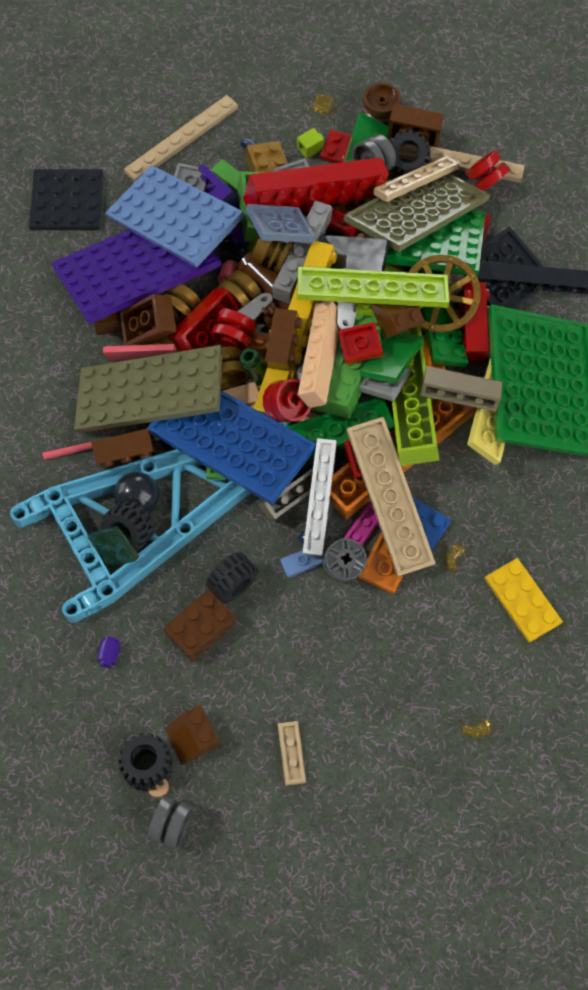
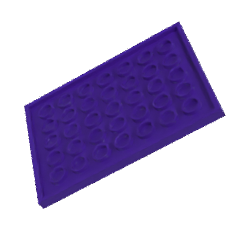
M125 230L120 234L108 237L99 243L76 251L69 256L59 258L52 262L51 265L89 325L132 306L153 294H159L221 266V262L212 251L196 268L138 234Z

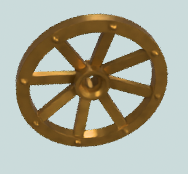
M450 255L429 256L416 263L408 273H418L423 268L426 274H433L429 267L430 264L447 263L444 275H448V279L452 265L457 266L467 275L462 280L448 287L449 301L471 305L469 311L459 319L449 304V307L445 309L454 323L436 325L440 307H434L430 323L425 321L423 325L419 326L436 333L451 332L464 326L474 316L480 302V284L472 268L461 259ZM471 281L474 293L473 299L450 295V293Z

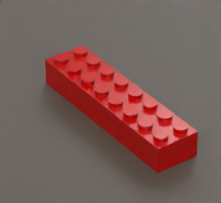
M379 157L250 174L243 201L246 208L247 204L299 207L300 209L311 208L315 200L329 205L370 198L374 199L377 198L374 195V188L385 184L389 173L382 158Z

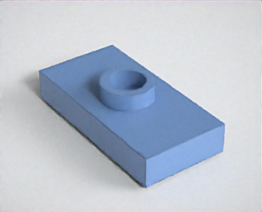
M302 550L280 559V563L287 578L322 565L321 556L303 554Z

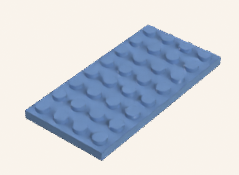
M152 165L105 213L109 219L196 268L245 217L241 210Z

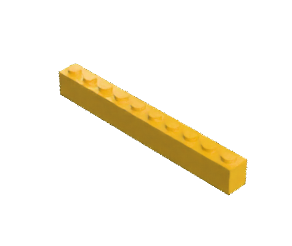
M318 241L311 243L303 267L331 268L332 263L334 264L337 258L334 246ZM297 285L288 310H297L299 317L302 318L301 329L297 331L299 337L298 346L294 347L293 352L295 353V362L291 364L290 370L267 368L254 405L255 410L266 416L268 415L263 407L264 391L269 384L275 381L295 379L296 366L300 364L302 349L306 347L308 342L307 334L311 329L315 304L319 303V301L297 300Z

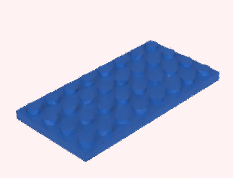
M222 390L220 392V412L153 421L147 428L150 434L271 505L275 503L316 449V443Z

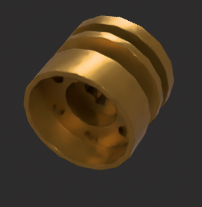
M259 237L250 260L262 264L265 258L269 259L267 268L270 269L274 261L277 263L274 271L279 272L292 248L293 242H267Z

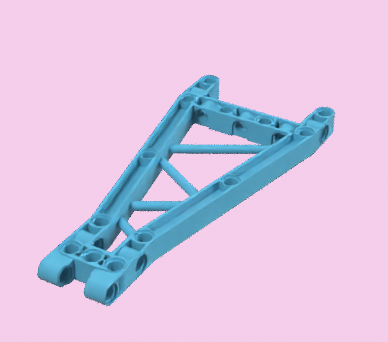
M297 421L279 423L284 426H289L296 424ZM175 449L51 487L15 505L11 509L10 515L14 524L23 528L53 514L92 584V587L75 595V597L66 601L62 606V611L67 621L75 623L114 603L251 492L232 481L226 483L222 480L206 479V472L198 468L203 464ZM148 468H153L150 472L145 471ZM187 470L220 488L179 521L181 472ZM143 472L150 475L154 480L173 475L171 528L160 537L153 533V536L150 538V541H152L150 545L110 575L73 510L72 505L83 503L105 515L110 509L91 499L113 493L116 483L125 474ZM59 496V499L52 501L53 497ZM25 514L24 517L17 518L18 515ZM71 527H77L75 531H68ZM185 528L190 529L188 533L181 532ZM89 558L95 559L92 563H86V560ZM106 590H112V591H113V592H112L110 595H108V596L103 595V593H104ZM77 609L76 613L68 614L69 610Z

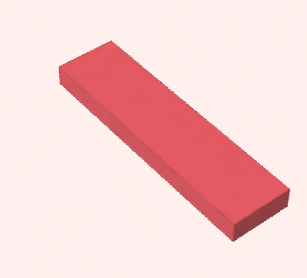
M175 344L103 347V354L108 361H126L178 352Z

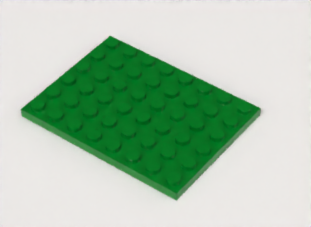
M491 304L488 307L492 380L502 382L501 399L496 412L494 411L496 441L588 457V324Z

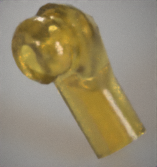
M484 719L476 727L464 724L462 734L481 739L491 732L492 723L490 720Z

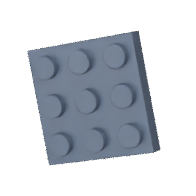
M247 204L246 212L261 240L267 242L314 243L315 235L299 207Z

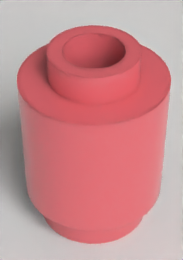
M226 260L222 264L217 279L220 284L228 281L229 276L236 271L238 263L233 260Z

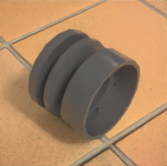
M342 538L335 541L325 550L322 556V566L325 573L331 579L338 582H346L358 577L364 571L367 564V555L364 548L359 542L352 539ZM345 555H347V559L350 560V562H347L346 564H344V561L341 560V557H344Z

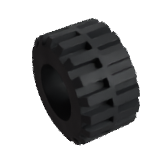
M404 130L401 134L397 133L395 138L392 137L390 143L396 155V162L393 167L395 173L403 176L429 164V143L419 132L415 133L413 130L406 132ZM405 145H414L419 150L418 158L412 163H405L399 159V150Z
M125 501L118 503L105 513L99 525L102 528L100 534L103 535V541H106L107 546L113 548L114 552L117 553L119 551L121 555L136 553L153 536L154 526L151 525L153 522L152 518H149V513L143 510L144 507L141 505L137 506L135 502Z
M243 552L233 553L212 570L206 581V587L223 604L229 603L241 596L253 584L259 569Z
M140 733L137 738L135 735L132 736L130 742L126 740L124 743L125 748L121 747L119 751L121 755L118 756V766L128 785L134 786L136 790L142 788L143 791H148V787L155 790L157 789L155 786L157 784L163 786V780L166 779L168 781L170 778L169 772L172 773L173 759L166 742L162 741L157 735L154 738L152 733H148L147 736L144 733ZM144 754H152L157 757L156 763L147 770L134 768L137 759Z

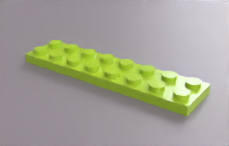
M298 267L297 300L448 308V275Z

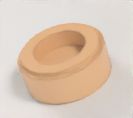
M166 779L163 780V786L155 785L157 788L155 790L148 787L149 794L152 797L162 798L168 793L169 785Z

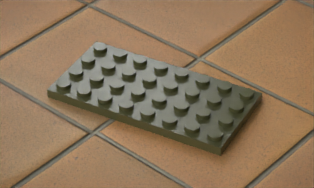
M449 173L388 202L377 197L345 214L344 221L375 239H388L390 241L389 246L400 252L489 200L490 194Z
M221 345L81 368L74 430L76 433L220 412L223 353Z

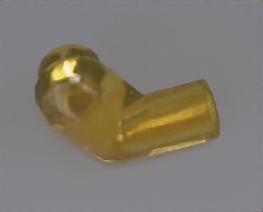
M460 544L453 545L446 554L449 572L457 571L456 559L465 554V547Z

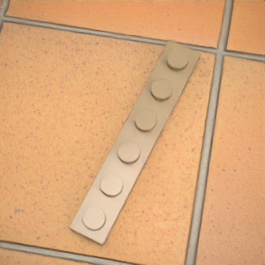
M445 156L374 188V195L388 202L457 170L459 162Z

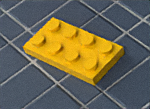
M518 558L485 576V581L529 643L562 624L563 621Z

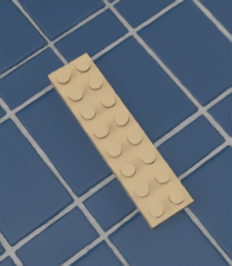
M384 417L347 428L349 440L397 577L436 564Z

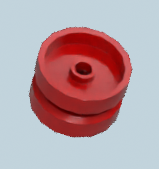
M494 150L476 161L465 174L470 180L480 177L474 186L484 191L504 177L510 171V168L505 162L496 165L500 161L501 156L497 150Z
M222 309L217 318L218 324L214 325L210 335L219 344L225 347H237L243 352L250 347L252 342L250 337L255 335L258 325L247 315L230 309Z
M286 379L275 381L265 389L263 407L265 413L271 419L277 422L299 421L308 415L311 408L298 396L300 380Z

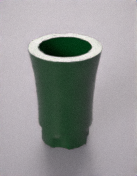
M245 349L240 356V361L249 373L252 382H255L256 385H262L268 368L265 359L255 349Z

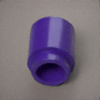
M104 637L103 641H101L96 659L101 667L111 668V666L116 665L120 650L119 640L114 637Z

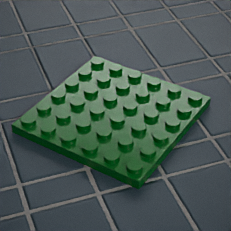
M471 210L400 252L389 246L386 263L413 267L416 263L429 256L450 255L467 263L478 277L486 212ZM447 263L430 264L429 267L431 270L445 272ZM452 265L450 273L466 275L460 268Z

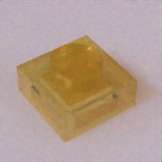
M317 94L312 111L328 115L333 104V97Z

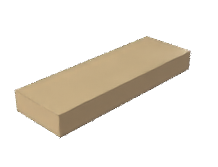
M298 721L278 723L285 786L306 783Z

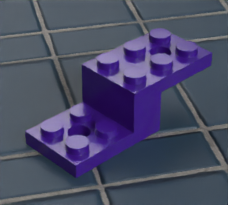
M204 164L198 167L201 173L200 178L207 184L206 188L210 192L209 195L240 210L239 201L234 192ZM236 225L228 235L235 245L239 244L244 249L249 243L244 241L243 233L239 226Z

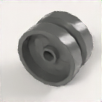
M373 135L356 144L352 149L353 161L381 157L388 171L395 166V150L390 141L383 135Z
M165 794L153 815L147 839L159 843L165 837V846L177 850L188 829L193 805L183 801L176 808V799Z

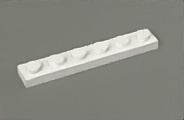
M317 438L303 554L323 556L337 445L336 440Z

